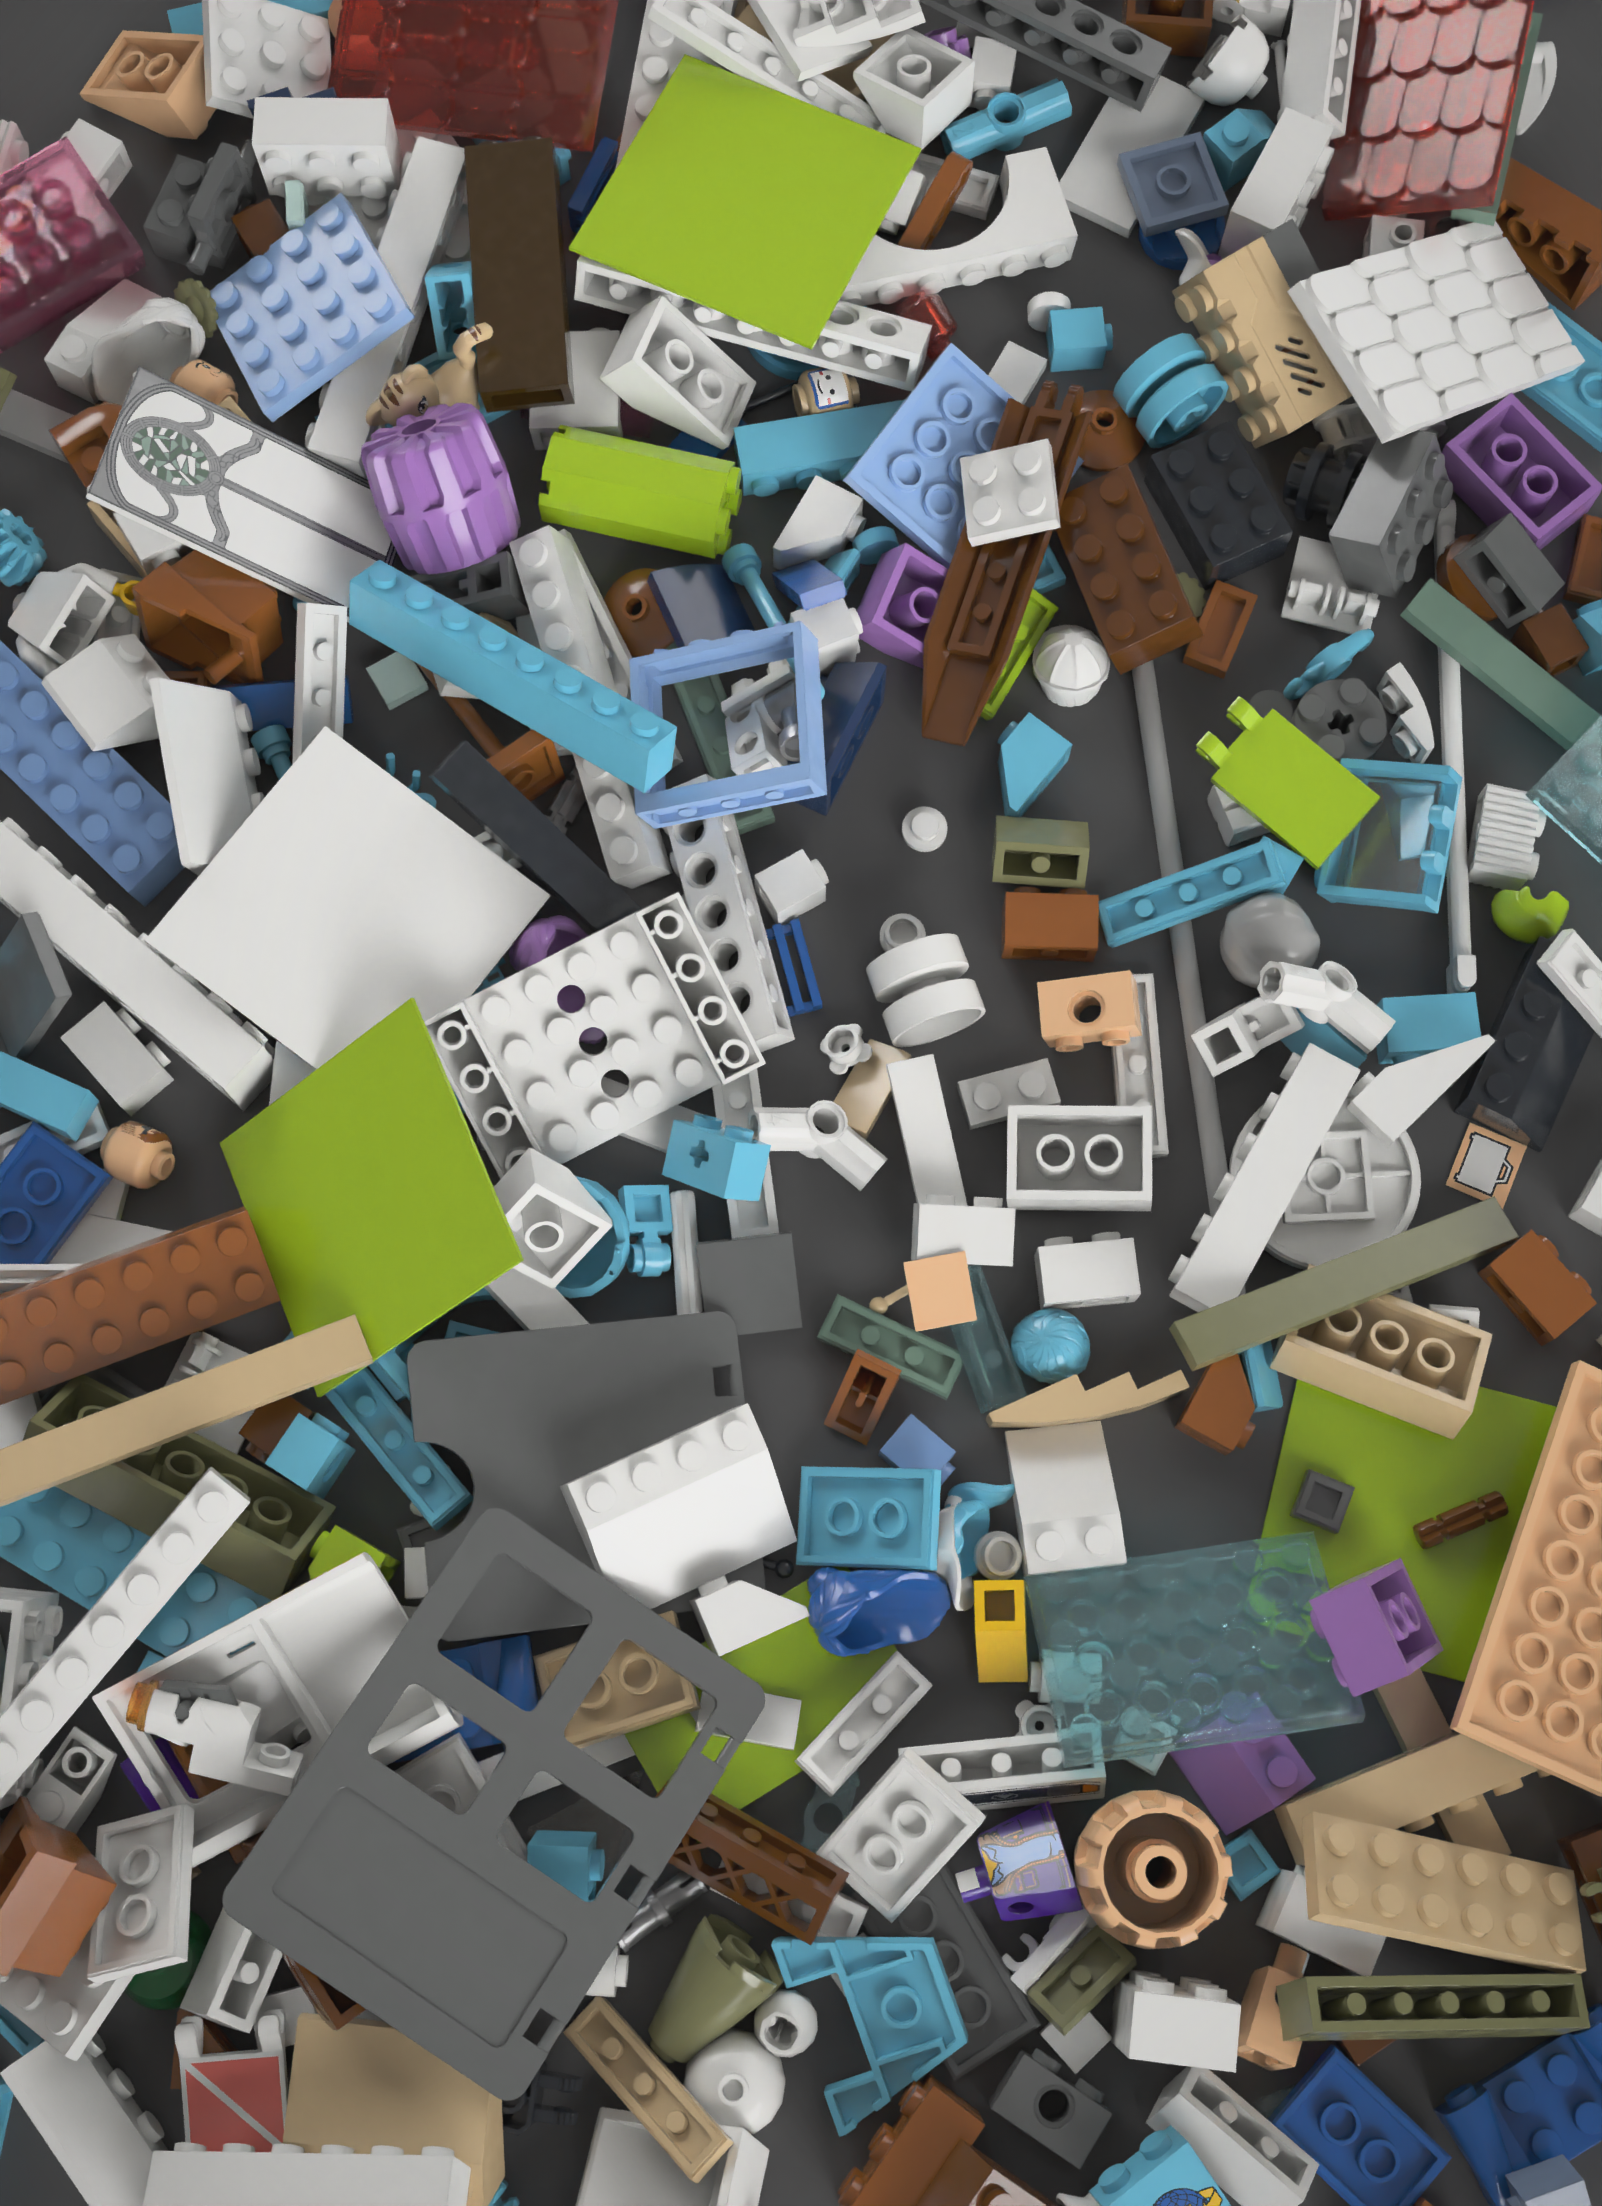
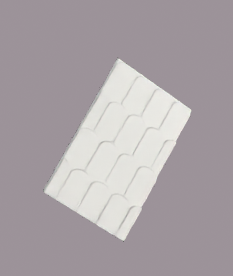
M1496 221L1494 226L1473 222L1454 227L1446 233L1413 241L1408 246L1357 259L1350 265L1313 274L1308 279L1299 281L1287 291L1382 444L1506 397L1511 392L1516 393L1571 372L1585 362L1577 347L1571 344L1570 336L1554 311L1548 308L1547 300L1531 275L1525 272L1524 264L1508 239L1502 236L1503 232Z

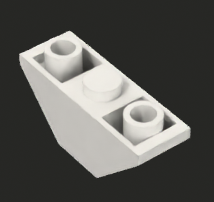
M74 1726L26 1796L31 1808L41 1820L76 1834L101 1798L117 1754L80 1728Z

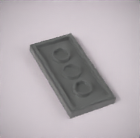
M946 1864L892 1923L857 1891L849 1896L869 1906L863 1924L871 1937L934 1938L969 2035L968 2042L943 2061L954 2081L1041 2026L1021 1990L1010 1979L1012 1975L969 1902H963L958 1884Z

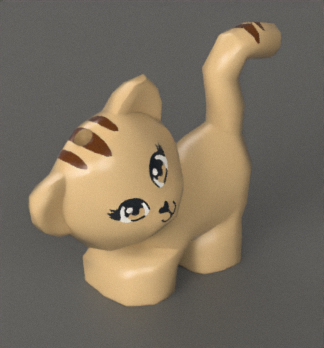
M484 322L462 332L453 345L456 358L446 362L431 375L428 374V369L421 364L408 365L403 372L392 375L384 384L378 398L369 406L366 412L367 424L379 426L389 423L395 427L397 418L406 414L418 417L424 415L428 407L441 404L451 407L456 403H468L479 410L478 368L475 352L471 349L474 345L492 337V327Z

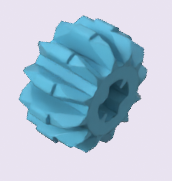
M4 508L0 511V580L8 587L12 585L21 587L25 582H30L39 573L38 570L47 559V554L42 548L44 545L42 539L34 534V528L28 527L21 516L14 517L11 511Z

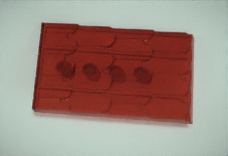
M342 0L341 6L343 8L340 10L334 46L335 53H333L327 89L334 87L339 98H388L396 129L503 142L519 141L529 136L552 137L555 148L592 152L619 0Z
M1364 0L1360 15L1361 27L1355 49L1345 136L1333 140L1335 150L1323 190L1322 212L1325 221L1372 217L1373 215L1387 216L1493 206L1534 0Z

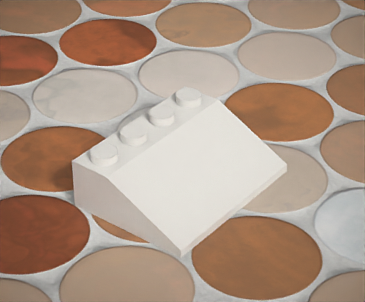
M160 677L149 679L180 861L181 865L199 876L265 798L262 792H257L255 776L260 775V763L255 748L249 747L247 732L253 729L252 718L247 704H242L230 691Z
M748 1403L734 1407L560 1486L596 1572L649 1609L664 1604L696 1589L706 1582L728 1574L797 1541L768 1448Z

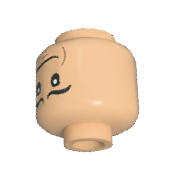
M193 360L185 366L178 367L170 378V382L217 405L229 396L236 404L238 403V394L235 391V383L232 377L203 360Z

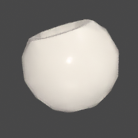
M780 1989L757 2007L754 2015L755 2035L760 2044L774 2056L791 2058L805 2051L814 2042L818 2031L817 2012L811 2001L798 1991Z

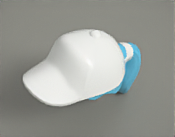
M981 1482L958 1484L949 1491L945 1501V1508L939 1512L937 1571H922L935 1572L949 1584L953 1604L957 1611H966L974 1604L972 1576L978 1573L974 1562V1549L979 1539L989 1531V1509L1006 1503L1015 1493L1014 1484L992 1485Z

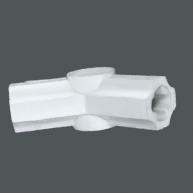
M1269 961L1260 971V983L1257 990L1262 1001L1296 1007L1313 1022L1319 1024L1330 1023L1367 1054L1381 1042L1396 1022L1357 990L1356 979L1339 963L1326 961L1317 970L1284 962Z
M817 1101L810 1108L753 1107L748 1113L747 1129L754 1131L752 1139L771 1145L770 1151H799L809 1158H821L860 1191L888 1159L848 1126V1119L844 1110L832 1101ZM815 1126L821 1128L825 1133L820 1132Z

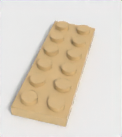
M1314 1811L1302 1818L1308 1920L1561 1974H1578L1586 1971L1574 1870Z

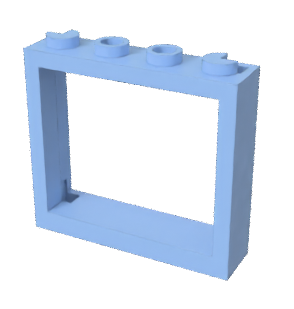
M780 621L774 624L773 627L757 631L738 630L733 632L730 637L712 641L698 639L691 641L685 647L671 650L654 649L653 654L629 659L631 701L663 718L661 686L794 657L800 763L666 790L664 775L645 793L634 788L635 814L654 829L827 795L818 639L802 621L788 624Z

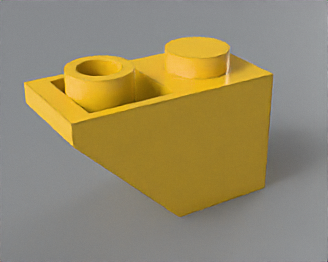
M974 1581L975 1637L979 1683L1028 1682L1025 1581Z

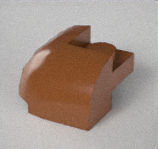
M109 402L86 408L48 430L86 490L93 480L123 405Z

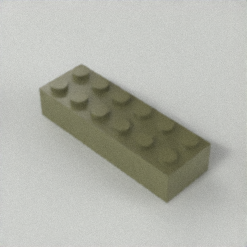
M84 1374L72 1378L29 1420L23 1440L131 1399ZM195 1432L55 1486L82 1502L152 1537L210 1467L214 1468L250 1497V1503L200 1563L270 1600L285 1594L311 1561L310 1551L322 1532L327 1531L336 1510V1506Z

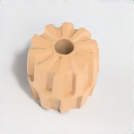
M1160 1790L1131 1791L1109 1800L1093 1813L1082 1833L1078 1836L1074 1849L1075 1885L1084 1908L1102 1930L1120 1942L1142 1949H1164L1180 1947L1197 1940L1198 1934L1214 1920L1220 1919L1228 1904L1224 1900L1228 1878L1233 1876L1231 1856L1225 1851L1218 1833L1219 1829L1202 1810L1181 1796ZM1159 1856L1161 1872L1157 1880L1150 1884L1145 1874L1146 1865L1152 1858Z

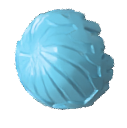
M1043 1308L1027 1315L1020 1323H1017L1011 1337V1352L1016 1365L1026 1375L1033 1379L1035 1378L1039 1382L1052 1384L1072 1375H1078L1086 1369L1091 1353L1090 1341L1083 1324L1077 1317L1060 1308Z

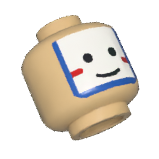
M823 367L805 370L800 375L798 384L792 386L793 403L798 417L854 408V404L860 402V392L856 378L854 376L848 377L847 374L841 371H834Z

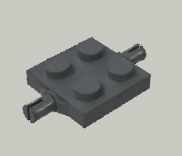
M245 140L240 152L238 147L221 142L215 156L209 158L206 163L204 179L197 194H193L188 201L186 216L195 234L196 246L186 266L197 275L204 274L207 264L224 269L238 239L231 217L240 213L246 206L254 204L257 199L251 177L253 174L252 169L257 160L252 140Z

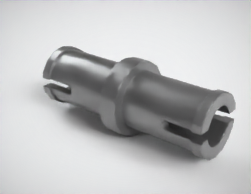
M681 1871L653 1892L650 1888L645 1899L640 1904L639 1910L618 1942L624 1952L629 1951L630 1947L661 1924L664 1927L671 1924L673 1921L670 1917L699 1895L708 1891L704 1883Z

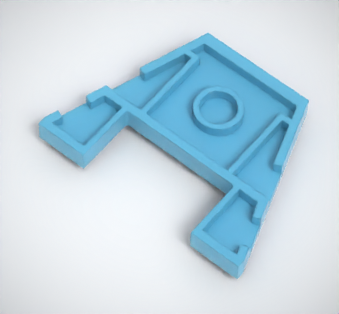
M780 1936L773 1939L771 1946L787 1989L833 1973L838 1974L869 2060L871 2071L825 2086L824 2095L839 2137L847 2135L856 2128L857 2123L874 2110L876 2112L880 2110L904 2087L914 2080L915 2082L968 2042L969 2035L933 1937H816L812 1945L805 1943L795 1936Z

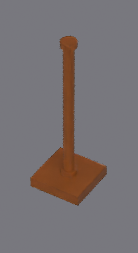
M417 663L438 690L433 672ZM442 696L489 756L487 761L530 802L566 778L555 745L549 738L532 729L504 747L467 698Z

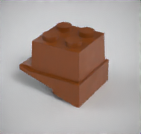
M197 550L192 551L172 566L163 562L132 587L145 644L152 652L190 670L196 666L203 668L204 675L213 684H217L223 678L234 684L264 682L261 663L283 643L282 618L279 614L278 593L275 587Z
M21 1795L0 1826V1975L7 1977L13 1967L60 1977L72 1957L79 1951L83 1939L99 1913L108 1904L117 1884L75 1833L41 1820L31 1808L28 1798Z

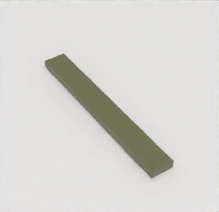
M1494 1196L1175 1321L1169 1330L1193 1372L1510 1245L1519 1236Z

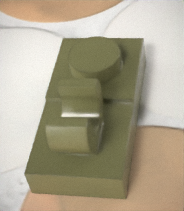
M1096 1925L1026 1992L1028 2000L1065 2036L1137 1965L1136 1957L1116 1938Z

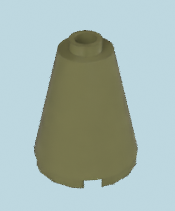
M710 1914L708 1918L705 1916L697 1924L648 2028L652 2038L650 2042L651 2048L661 2059L668 2063H674L675 2060L687 2063L698 2052L719 2038L776 1993L784 1981L778 1964L766 1949L758 1956L748 1945L753 1937L744 1929L722 1916Z

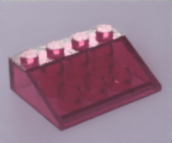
M67 136L0 174L1 354L118 284L123 279L146 267L142 249Z

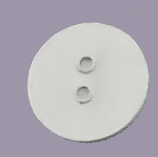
M1350 1092L1264 1248L1266 1252L1278 1260L1306 1270L1309 1264L1318 1266L1405 1232L1417 1209L1421 1189V1172L1417 1153L1410 1136L1405 1130L1389 1147H1386L1347 1109L1350 1102L1355 1098ZM1263 1105L1248 1120L1235 1142L1229 1164V1174L1233 1176L1236 1175L1243 1162L1235 1156L1247 1134L1251 1132L1257 1136L1265 1120L1257 1117Z

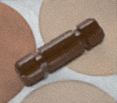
M1493 1491L1479 1497L1478 1502L1472 1500L1437 1515L1436 1520L1430 1518L1414 1525L1413 1532L1421 1548L1428 1549L1444 1542L1443 1538L1449 1540L1485 1525V1520L1492 1522L1506 1516L1509 1513L1508 1506L1499 1491Z

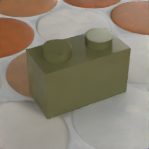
M996 815L992 850V882L1085 889L1090 851L1088 822Z

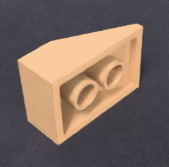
M122 30L80 92L81 97L89 103L166 137L197 139L206 130L209 119L217 109L206 106L203 35Z

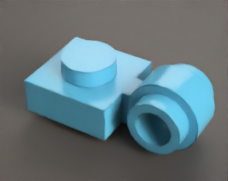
M623 1185L618 1190L619 1203L629 1221L630 1236H638L636 1243L630 1244V1251L626 1261L628 1271L630 1273L636 1272L638 1277H659L662 1272L669 1271L671 1266L670 1247L668 1243H661V1239L658 1238V1236L668 1235L673 1231L669 1185Z

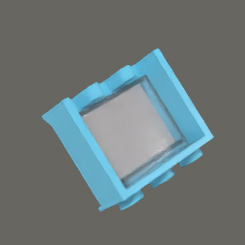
M1341 758L1340 764L1378 794L1380 799L1318 870L1315 869L1314 883L1317 888V894L1330 903L1338 902L1418 910L1438 914L1462 777L1448 765Z

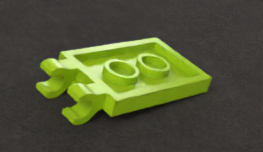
M1238 696L1227 709L1228 714L1226 717L1242 729L1243 732L1227 749L1215 735L1208 731L1196 744L1197 749L1195 751L1218 770L1211 778V783L1318 870L1379 801L1380 796L1272 708L1263 719L1246 700Z

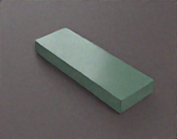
M837 1294L817 1336L818 1340L851 1356H854L857 1349H860L902 1370L900 1379L946 1401L967 1358L966 1354Z

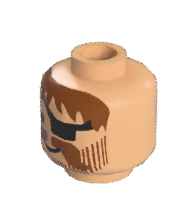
M128 1121L119 1127L112 1128L106 1134L101 1144L100 1156L103 1160L105 1171L113 1176L114 1179L135 1188L148 1189L155 1186L160 1180H165L171 1174L175 1165V1156L172 1154V1142L168 1135L140 1122Z

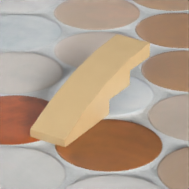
M1179 1370L1137 1389L1130 1372H1127L1085 1391L1078 1375L1075 1374L988 1413L985 1420L989 1428H1040L1093 1422L1141 1410L1183 1394L1190 1386L1182 1370Z

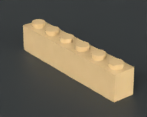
M1454 1731L1286 1800L1276 1807L1274 1812L1296 1865H1305L1302 1818L1312 1811L1394 1830L1404 1827L1405 1832L1411 1833L1434 1824L1432 1814L1448 1808L1451 1815L1461 1813L1479 1805L1476 1796L1493 1790L1495 1796H1500L1523 1787L1524 1785L1521 1780L1523 1776L1536 1771L1539 1778L1551 1774Z

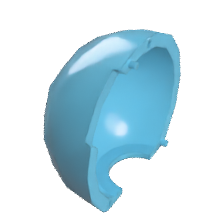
M578 1176L575 1177L612 1219L613 1226L555 1287L562 1296L568 1298L592 1296L613 1282L623 1269L630 1251L629 1221L616 1197L598 1182Z

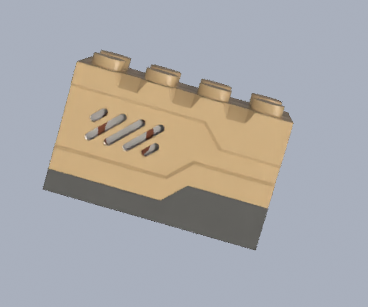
M1293 218L1172 290L1176 298L1175 307L1177 313L1184 322L1189 323L1193 321L1200 334L1196 342L1206 355L1205 361L1208 363L1214 361L1220 374L1229 385L1225 400L1227 402H1236L1242 414L1238 419L1239 430L1247 441L1252 442L1254 448L1290 434L1352 396L1287 292L1299 281L1308 279L1313 274L1320 273Z

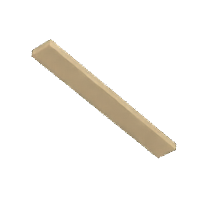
M355 1314L0 1449V1507L372 1364V1356Z

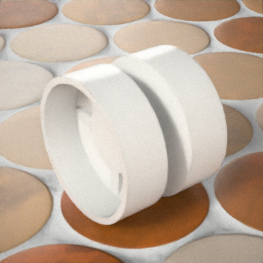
M950 933L936 934L907 942L885 952L867 966L866 972L876 1000L883 1003L894 1002L882 1014L894 1046H917L947 1037L972 1025L985 1014L986 1010L975 981L972 979H958L968 970L969 964L957 935Z

